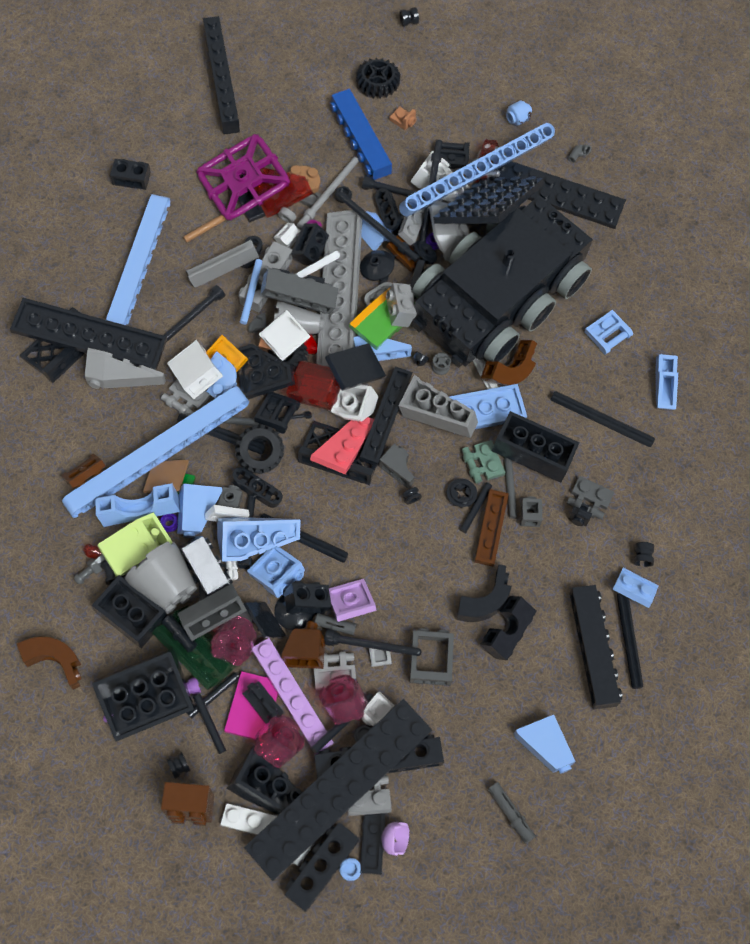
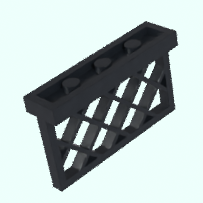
M73 307L70 309L71 311L79 312ZM36 340L20 354V357L45 375L51 383H54L85 353L54 344L42 346L43 341ZM63 348L58 355H54L55 349ZM51 350L50 356L41 357L42 351ZM31 352H38V357L29 358L27 356ZM50 361L44 368L41 367V362Z
M314 421L303 446L299 450L298 462L370 486L377 466L365 467L361 464L363 461H360V458L357 456L346 475L310 460L311 455L316 450L307 448L308 445L316 442L320 448L322 446L320 440L330 439L331 436L340 430ZM315 428L323 429L325 434L317 437L314 433Z

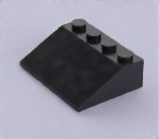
M173 648L98 678L92 683L115 742L194 710L182 668Z

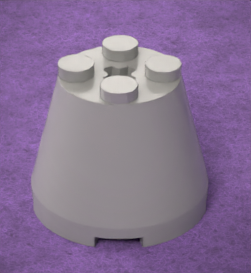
M169 541L145 555L146 558L139 563V567L133 566L125 577V580L131 587L163 608L167 614L171 613L178 603H186L191 599V594L197 590L179 547L174 542L170 544Z

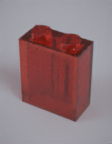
M300 361L294 374L295 385L289 386L286 394L301 404L331 411L333 405L337 402L341 388L330 367Z

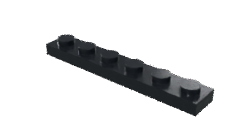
M395 366L360 455V461L378 466L399 411V404L407 390L413 372Z

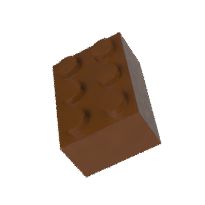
M165 782L161 810L169 820H172L171 823L184 824L186 820L193 822V825L206 826V822H212L215 796L210 786Z

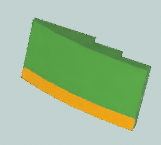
M389 289L376 298L349 324V328L375 350L402 328L401 326H391L386 301V293Z

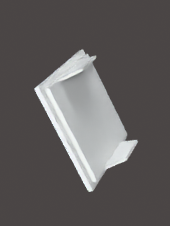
M287 310L259 333L261 338L282 361L310 338V335Z

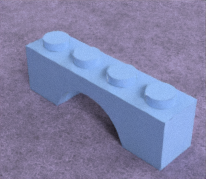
M172 483L155 486L148 496L136 500L122 499L116 495L96 498V516L103 527L132 522L153 512L156 516L180 512L179 495Z

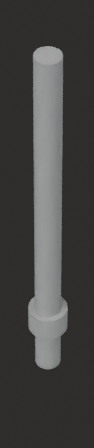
M357 157L352 158L313 206L304 212L302 219L297 223L298 228L302 229L304 223H307L316 216L315 213L359 162Z

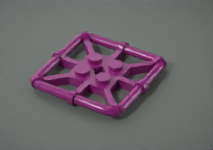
M253 134V136L244 139L233 147L224 149L223 153L198 167L196 171L199 180L208 192L209 199L213 200L226 220L237 218L253 207L262 205L263 201L277 194L290 184L287 173L278 162V157L272 153L259 134ZM259 144L266 157L255 163L252 157L256 146ZM249 145L246 155L235 161L232 155ZM227 158L231 162L230 165L223 169L212 168ZM272 164L280 176L264 175L260 169ZM206 175L222 177L225 182L213 188ZM263 182L278 184L259 196L254 190V187ZM230 188L232 196L226 209L218 196ZM250 191L254 199L234 211L239 196Z

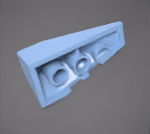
M217 518V539L221 561H242L255 554L264 553L271 548L280 547L299 540L300 519Z

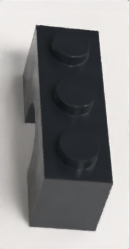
M509 596L500 610V613L506 619L505 630L489 628L480 646L495 659L508 660L537 611L522 596Z

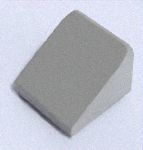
M369 648L372 667L392 664L389 651Z

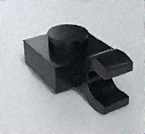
M582 503L580 508L574 506L569 520H572V523L577 526H587L592 516V513L587 512L589 505Z

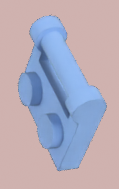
M613 310L588 326L584 331L604 355L609 353L611 348L625 338L628 339L633 336L631 328ZM620 329L622 331L619 335L614 337L609 342L606 343L604 341L605 338L614 333L616 330Z

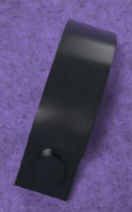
M498 565L494 589L489 595L482 598L461 596L457 620L480 622L493 617L502 609L512 587L507 585L509 573H506V565Z

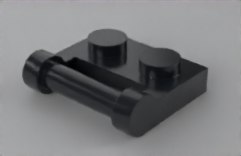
M442 142L441 154L442 158L450 165L448 168L461 169L468 165L469 142H464V144Z
M270 392L256 413L254 422L274 428L277 432L284 434L288 429L287 425L293 414L300 408V402L278 393ZM283 407H289L281 421L277 420Z

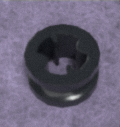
M417 487L411 488L402 494L403 498L407 499L405 501L407 505L417 502L422 498V495L418 493L419 489Z

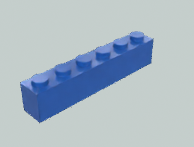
M347 89L332 94L331 111L337 114V121L339 125H343L345 136L350 138L352 149L357 151L359 162H363L365 165L366 174L372 176V179L375 180L390 175L392 173V163L351 90Z

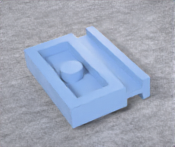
M623 568L613 590L649 608L659 585Z

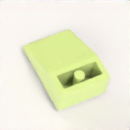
M153 512L133 521L100 542L98 548L116 577H118V575H126L135 565L138 568L139 563L146 558L145 555L168 541L170 544L173 542Z

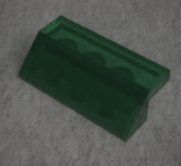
M189 606L176 610L173 614V617L182 627L183 625L177 613L187 609ZM164 625L156 627L153 631V635L168 650L174 649L182 665L207 690L218 685L242 662L213 630L195 639L198 645L189 653L178 641L172 638V634Z

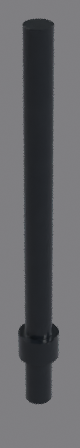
M442 140L435 141L434 153L431 155L432 166L428 186L436 182L438 166L442 159ZM431 205L424 209L419 241L426 242L430 221L429 207Z
M342 191L337 194V197L393 243L399 252L403 255L406 254L414 262L419 259V256L410 249L407 243L401 242Z

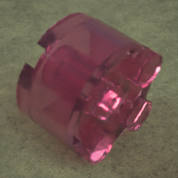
M236 616L218 626L211 641L212 655L235 666L242 665L250 657L257 639V631L255 632L253 629V624L246 618Z
M340 675L332 678L326 688L322 687L319 699L334 724L339 725L354 719L359 720L364 716L367 698L356 678L354 679L350 675Z
M275 716L256 734L254 750L257 755L262 756L266 761L273 764L274 767L280 768L287 764L304 747V735L301 737L299 733L300 727L289 717Z

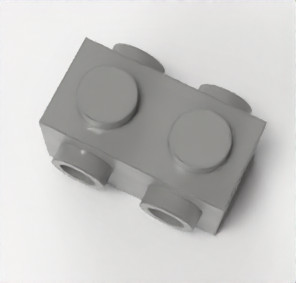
M393 283L386 293L391 326L409 327L417 315L413 301L414 294L411 291L410 284Z

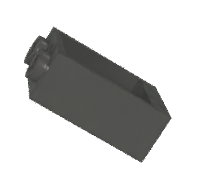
M424 628L417 629V631L413 630L412 647L418 648V639L448 641L446 673L416 671L417 656L411 655L410 683L450 686L452 682L454 633H449L447 630L429 632L428 629Z

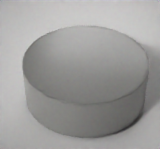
M282 207L278 213L280 219L288 223H293L296 219V215L287 208Z

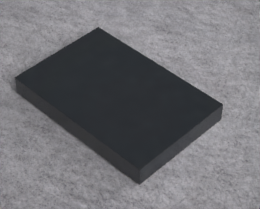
M369 343L329 354L325 357L342 391L382 379L386 376Z

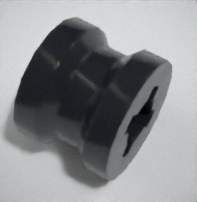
M182 752L178 753L175 758L166 759L175 779L181 773L191 771Z

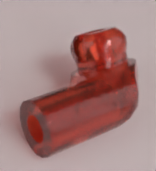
M87 544L83 549L85 555L89 558L96 559L102 554L97 546Z

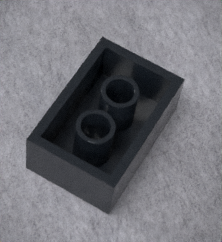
M120 575L92 604L94 611L141 649L162 626V621L167 617L166 611L131 587Z

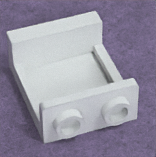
M197 340L167 362L183 389L193 399L223 377L222 373L207 355L206 350Z

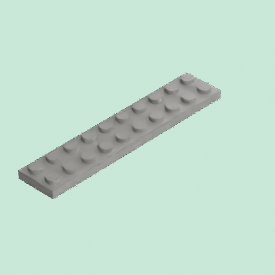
M353 210L327 213L326 233L329 237L325 244L324 257L335 251H338L340 256L323 267V278H325V283H329L339 289L336 308L330 314L320 312L322 319H325L324 330H320L318 334L316 361L318 370L330 369L325 359L327 355L355 347L354 337L356 333L349 328V324L357 317L363 218Z

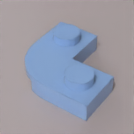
M219 352L212 356L211 361L222 373L223 377L207 390L215 399L237 385L236 367Z

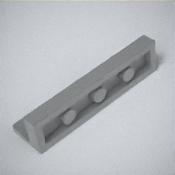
M249 240L187 270L188 278L193 286L197 287L259 258V255L252 241Z

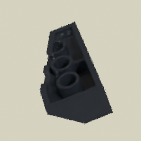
M252 746L240 763L226 788L244 800L277 815L303 793L288 779L289 776L277 767L276 761L270 755L255 746Z

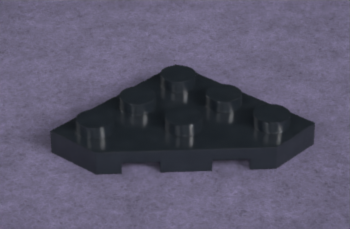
M254 344L237 348L249 359L238 370L240 390L247 399L295 385L293 368L289 364L282 362Z

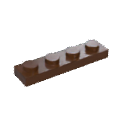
M490 489L474 563L494 567L509 493Z

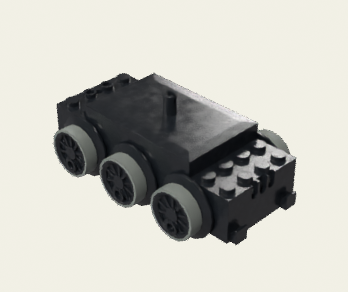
M540 195L527 206L515 209L500 223H488L486 227L488 234L483 238L475 232L467 235L452 252L449 259L451 265L446 270L439 264L432 265L420 276L413 287L412 292L418 300L415 302L417 315L412 320L411 326L418 332L424 330L452 355L451 362L458 368L462 365L466 367L475 358L479 360L485 358L487 361L500 362L513 349L520 337V334L512 328V325L516 327L522 325L530 332L535 330L545 321L556 305V300L548 292L551 294L558 292L565 299H568L582 287L591 274L592 268L584 263L593 239Z

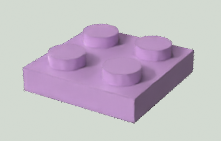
M364 579L329 588L331 605L337 622L376 611V605Z

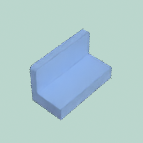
M366 211L377 222H379L383 227H385L384 222L379 218V216L376 213ZM364 219L362 220L361 237L372 250H377L383 241L390 242Z

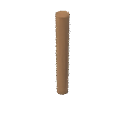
M220 215L183 236V239L187 243L224 222L226 218Z

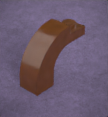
M520 340L514 358L507 366L499 361H487L481 379L499 385L520 383L530 375L536 363L531 359L537 343L533 340Z
M34 637L17 643L22 660L27 667L44 660L56 661L62 665L70 687L73 690L81 687L79 680L82 677L78 668H75L80 666L81 663L72 649L65 643L50 637Z

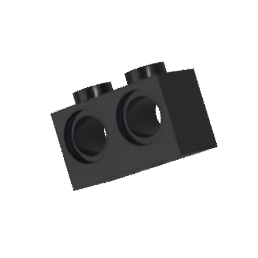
M114 159L110 173L112 185L146 190L151 175L149 163Z
M304 223L291 254L302 265L310 266L319 261L329 235L317 223Z
M295 581L284 590L287 613H320L323 615L332 608L329 585H322L319 582L303 584L301 581Z

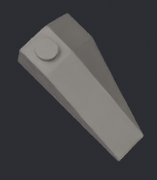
M91 348L87 350L85 379L92 388L163 385L166 382L162 372L143 365L136 367L127 359H123V361L112 358L113 354Z

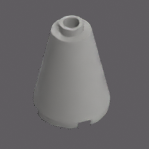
M277 302L276 308H279V312L275 313L274 320L287 310L308 334H318L320 330H324L325 319H322V315L285 302Z

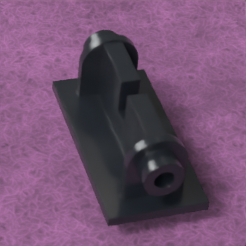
M260 681L255 684L252 682L247 686L248 689L242 693L267 726L284 714L283 710Z

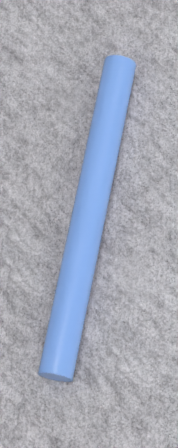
M260 259L255 260L240 323L244 325L248 322L263 262Z

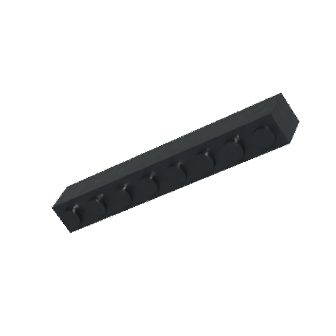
M219 16L203 18L223 135L240 133L239 118Z

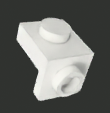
M378 692L367 706L359 711V714L362 715L361 718L367 725L375 726L395 705L381 692Z

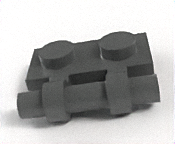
M579 476L571 493L578 498L576 500L569 497L567 504L580 508L584 499L594 504L593 507L589 506L587 511L592 513L591 517H597L602 520L605 513L598 509L599 507L605 510L608 508L614 491Z

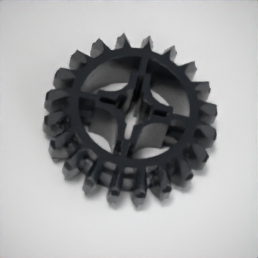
M377 57L375 60L369 58L368 62L364 61L357 69L356 82L358 89H361L362 93H366L367 97L371 94L373 99L375 96L381 99L382 95L386 98L388 94L393 95L400 85L398 67H395V63H390L389 59L385 61L383 57L381 60L377 59Z

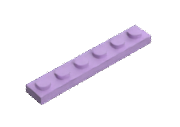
M270 638L252 647L251 651L309 746L312 747L327 731ZM330 740L321 750L327 749L334 742Z

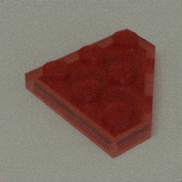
M260 169L264 175L280 176L276 170ZM287 173L290 180L289 186L262 202L261 207L267 218L279 213L282 207L288 208L313 194L304 176ZM263 182L254 187V190L259 196L278 184Z

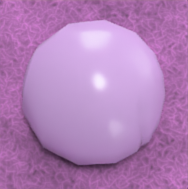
M392 822L385 827L382 832L381 841L383 849L387 854L398 856V854L403 855L409 841V827L407 823Z

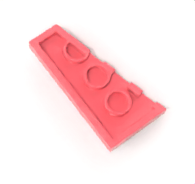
M367 417L363 421L351 420L311 455L310 460L346 475L367 440L374 419Z

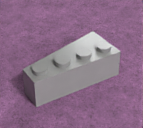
M416 375L413 376L399 404L403 417L468 438L472 437L478 424L474 410L457 400L451 399L446 393L436 390L431 384L421 381Z

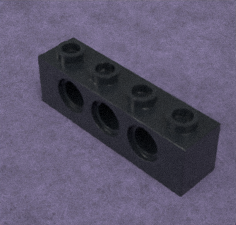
M340 822L336 827L332 825L325 834L328 838L323 844L319 842L312 851L314 855L309 862L305 860L298 870L300 875L296 880L292 878L284 888L287 891L285 897L305 913L360 840ZM331 843H337L341 849L338 853L332 854L329 852L328 846ZM322 860L326 862L327 868L325 871L318 872L314 866L317 861ZM306 878L311 879L314 883L310 890H304L301 887V882Z

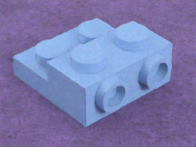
M280 547L267 550L247 570L252 578L261 583L264 589L276 598H279L281 595L284 596V590L292 582L300 581L305 571L299 560Z

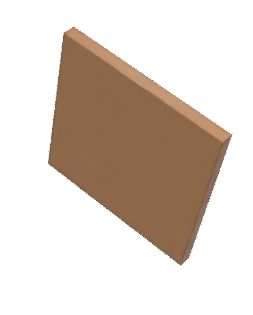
M163 461L151 469L143 492L151 493L153 487L170 483L174 485L176 491H180L189 461Z

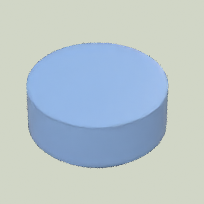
M348 858L342 862L340 874L345 880L354 881L359 878L361 874V864L354 858Z

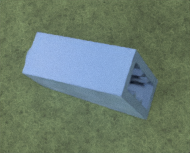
M183 484L179 491L180 512H178L177 534H183L185 538H194L195 535L202 532L207 522L205 520V513L216 504L222 492V487Z
M554 715L519 728L514 732L515 738L553 773L559 771L562 774L572 769L571 765H573L575 760Z

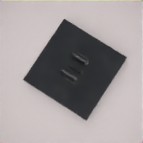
M266 602L244 603L245 608L253 619L252 623L256 624L258 627L257 631L261 632L264 638L286 636Z

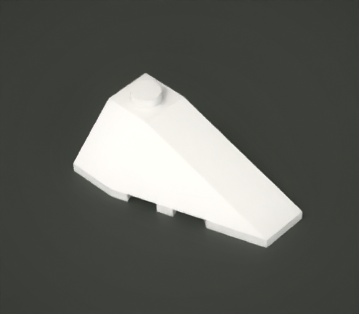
M434 151L429 154L410 181L419 189H423L429 184L432 166L431 155ZM443 158L438 166L436 181L453 173L448 168L450 165ZM466 185L442 199L453 202L456 200V197L461 196L470 187Z
M307 377L304 378L299 392L301 396L341 418L354 421H363L373 414L378 400V395L372 386L360 385L342 391L336 381Z

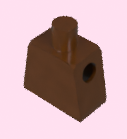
M308 621L306 622L305 629L292 630L281 654L287 667L324 668L325 639L322 632L317 630V623Z

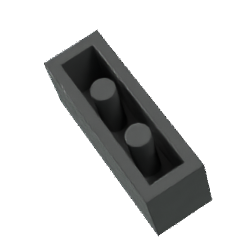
M230 584L177 614L191 641L247 610L233 584Z

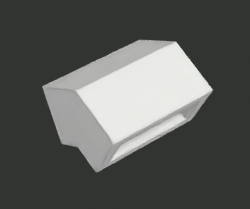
M286 223L274 236V239L277 243L291 248L297 241L301 230L294 223Z

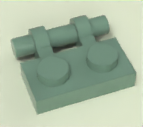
M492 440L474 445L475 453L470 452L469 447L462 449L463 460L468 464L469 474L476 484L482 482L480 475L485 474L486 479L490 480L503 476L506 473L498 454L491 451L494 446ZM474 460H479L480 468L476 466Z

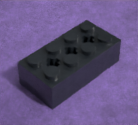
M510 411L491 451L561 483L580 442Z

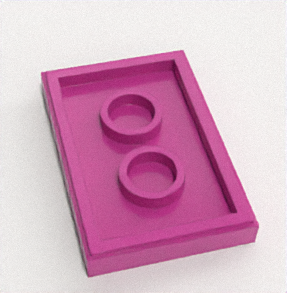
M241 671L225 726V733L265 742L269 726L266 725L242 693L248 689L247 686L252 682L255 684L260 681L276 702L278 693L269 678Z

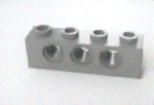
M274 241L265 250L256 286L258 291H255L252 310L259 313L269 298L260 295L264 274L268 268L286 270L293 260L292 249ZM252 273L247 279V284L240 289L238 294L240 304L243 306Z

